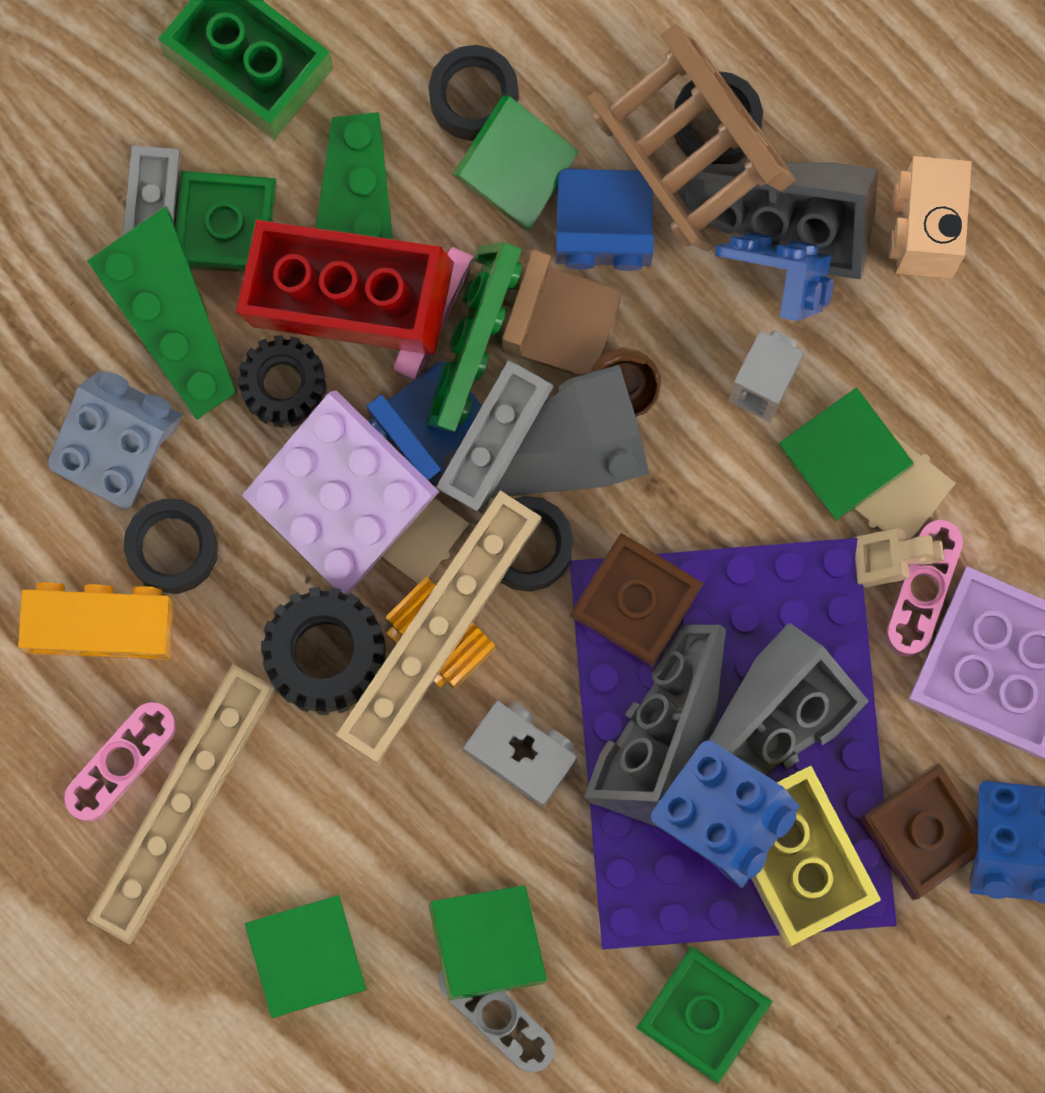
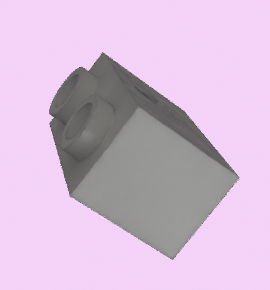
M760 331L733 383L728 402L771 423L804 352L796 349L797 342L777 331H772L770 335Z
M497 700L465 744L463 751L543 809L577 762L578 757L571 753L575 745L552 728L546 735L533 726L531 722L535 716L518 703L511 700L505 706ZM527 739L532 741V753L536 756L533 761L526 757L521 759L520 762L513 759L515 750L511 746L513 741L518 744H523Z

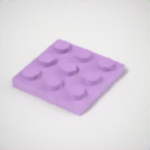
M335 390L325 396L242 496L334 588L341 589V592L347 595L353 591L439 491Z
M966 566L908 701L1041 760L1045 759V600Z

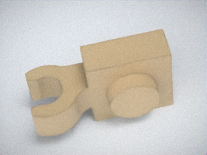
M895 528L853 537L858 538L855 556L857 584H863L865 588L910 579V564H933L944 561L942 541L932 542V536L930 535L906 540V532Z

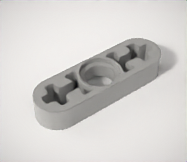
M441 970L439 975V986L442 993L448 998L443 972ZM505 991L484 996L476 1005L474 1012H470L465 1007L466 1003L473 1000L472 997L451 1000L521 1070L538 1072L545 1069L551 1063L555 1052L552 1038ZM491 1001H502L511 1010L510 1023L501 1030L490 1029L483 1022L482 1011ZM520 1018H523L529 1025V1027L520 1032L531 1041L540 1037L545 1042L541 1048L545 1058L540 1063L534 1059L529 1060L527 1063L523 1062L519 1057L523 1052V1048L514 1038L509 1047H506L500 1041V1038L510 1034L515 1029Z

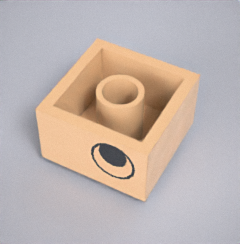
M913 156L908 170L900 171L898 184L895 183L892 199V212L900 213V218L896 219L895 230H891L889 241V258L897 259L896 274L951 279L954 277L966 252L972 161Z

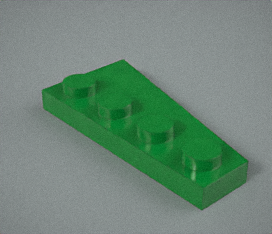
M379 112L332 117L316 222L317 229L393 239Z
M165 206L89 258L87 262L191 413L198 420L235 395L237 389L217 336L212 328L201 293L198 291L187 256L174 227L172 216L168 206Z
M506 242L478 246L474 261L482 264V268L474 281L470 280L467 283L462 301L466 302L467 307H469L467 317H462L459 323L454 326L449 344L450 351L456 354L453 363L447 361L442 367L425 425L441 431L455 432L457 425L462 426L465 423L472 406V399L468 398L473 381L474 379L479 380L482 377L488 363L489 354L484 351L491 334L495 335L499 331L504 320L505 308L501 307L507 289H513L521 273L522 263L518 262V258L522 249Z

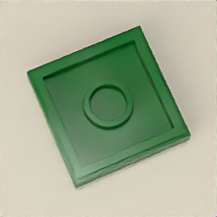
M502 96L452 175L521 229L530 230L556 189L559 173L569 168L579 151L512 97Z
M181 171L175 229L184 248L190 268L245 273L256 220L273 222L277 186L276 178Z
M857 387L779 442L781 450L835 522L914 466L912 459Z
M526 885L434 900L429 903L428 908L449 1001L541 985L547 981Z
M340 895L244 923L272 1019L367 991Z
M690 946L636 1029L719 1084L773 1001Z

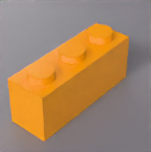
M39 582L36 583L35 590H22L18 648L25 654L170 660L174 602L169 596H162V590L155 587H133L132 594H114V587L108 585L88 584L84 585V592L65 591L64 584Z

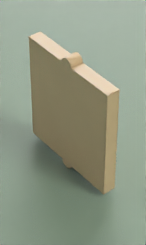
M893 435L912 459L914 466L856 507L854 511L868 521L867 526L869 529L877 528L880 531L898 528L906 532V540H910L956 483L932 465L927 454H918L896 435Z
M433 498L382 556V559L418 585L426 577L429 578L442 560L448 561L450 559L449 551L469 527V523L436 498Z

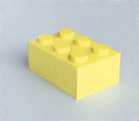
M812 766L777 782L786 789L800 808L796 812V819L791 829L784 836L777 838L767 853L764 867L755 877L751 878L787 948L881 900Z

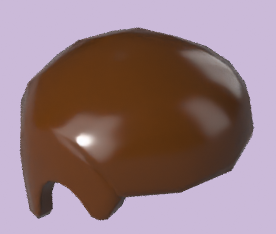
M620 347L604 353L592 366L590 373L619 365L635 417L647 413L659 399L661 376L654 362L643 352Z

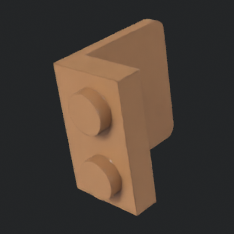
M532 250L528 263L520 261L522 263L521 273L513 289L519 291L513 308L504 306V320L497 332L504 335L502 339L503 352L576 376L588 374L591 372L592 366L603 354L620 303L621 294L615 287L551 267V255Z

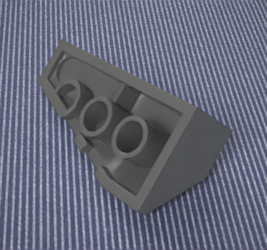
M833 162L785 163L797 179L781 192L768 184L762 187L757 184L708 224L727 234L737 232L744 235L745 232L769 235L772 236L771 245H789L790 241L818 245L817 253L831 255L828 275L861 280L876 212L878 169ZM710 164L680 188L678 194L692 213L746 168L744 164Z
M619 365L571 378L558 386L560 392L544 402L491 498L496 497L500 490L508 496L599 488L649 474L640 430ZM458 448L442 457L445 470Z
M788 623L756 657L709 741L716 743L766 775L780 765L787 769L799 761L797 754L813 743L818 742L824 745L835 738L869 700L821 644L791 623Z
M683 625L652 672V678L655 683L642 703L639 705L633 702L626 712L625 716L630 719L626 728L616 743L608 740L601 751L584 799L592 804L656 826L651 820L652 811L700 744L704 741H709L714 732L726 629L723 626Z

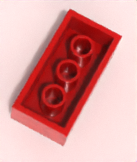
M256 220L236 313L254 328L435 355L454 261L441 246Z

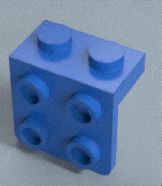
M564 169L559 173L556 264H566L567 268L578 270L592 269L594 265H614V269L622 271L641 270L642 266H651L654 235H652L653 190L640 171Z
M745 232L743 237L731 236L730 242L716 246L715 255L719 257L787 269L779 318L800 321L822 312L823 306L829 305L834 285L833 278L828 277L831 255L817 253L818 245L801 241H790L789 245H771L772 236Z
M445 361L436 363L388 401L381 394L366 405L368 416L371 419L368 422L433 486L439 483L446 471L442 457L460 446L482 407V404L470 390L468 398L472 399L470 413L462 426L457 425L455 432L441 431L425 425L442 367L446 363Z
M704 741L651 813V820L657 827L710 861L727 879L743 888L749 878L755 877L762 870L767 859V853L777 838L784 836L791 829L796 819V812L800 806L783 786L716 743Z
M984 781L979 785L977 793L978 849L970 874V894L987 895L995 899L1007 897L1035 900L1045 904V787Z

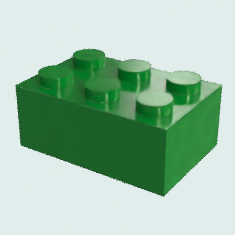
M190 0L158 38L164 57L273 140L279 136L333 70L330 51L263 0Z

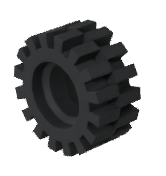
M283 335L274 336L275 340L267 342L265 338L258 342V348L254 350L251 347L248 350L245 362L241 361L239 367L240 377H238L241 396L249 411L258 416V419L263 423L271 422L274 424V427L282 428L283 424L290 423L291 427L299 425L298 421L303 418L307 419L322 401L323 394H326V375L319 356L314 353L313 348L307 343L303 345L298 338L291 336L290 340H285ZM281 364L294 367L301 375L299 390L292 397L286 399L272 397L264 387V379L267 372L274 366Z

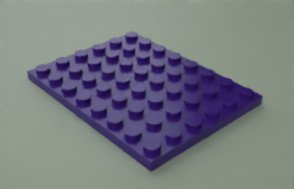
M858 538L657 554L700 580L704 585L653 668L574 620L588 785L601 751L608 740L616 743L630 721L625 716L626 712L633 702L640 705L655 683L652 678V672L683 625H721L726 629L715 720L716 728L756 657L788 623H791L821 644L869 700L835 738L824 745L818 742L813 743L797 754L799 761L791 767L785 769L780 765L766 774L770 779L779 782L812 766L881 899L820 932L897 926L891 867L859 819L860 816L884 800L864 586L863 584H857L855 556ZM605 558L570 561L573 608ZM589 802L602 950L781 936L751 878L741 888L727 879L710 861L659 827Z

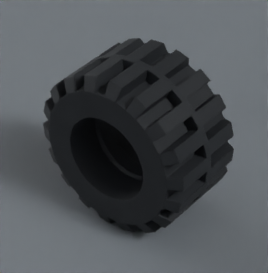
M320 587L309 588V593L303 595L297 592L289 596L291 601L286 605L279 604L273 611L275 614L271 622L267 621L265 625V639L261 641L265 672L280 695L288 703H293L300 710L305 712L309 710L315 711L318 715H329V712L338 711L339 713L348 711V707L359 701L386 661V646L380 625L368 606L365 607L360 602V599L351 593L349 596L343 594L341 589L330 587L329 591H321ZM323 624L338 626L349 635L352 641L353 656L351 662L345 670L331 678L317 679L308 676L300 669L296 661L295 649L299 639L306 631L315 626Z

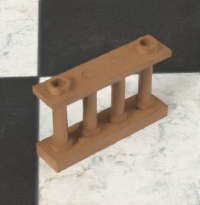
M674 24L660 35L670 49L665 53L666 60L614 103L611 99L595 91L587 98L597 110L592 114L594 121L609 137L614 135L673 218L674 221L670 224V228L675 236L686 247L693 245L708 252L715 245L703 230L705 226L757 184L761 187L768 184L782 192L797 179L693 35ZM687 73L696 85L691 90L692 96L639 139L625 118L676 75L684 76ZM704 110L708 113L714 110L722 122L717 127L719 132L665 176L651 154ZM730 147L735 150L740 147L749 159L744 164L746 169L691 213L677 191Z

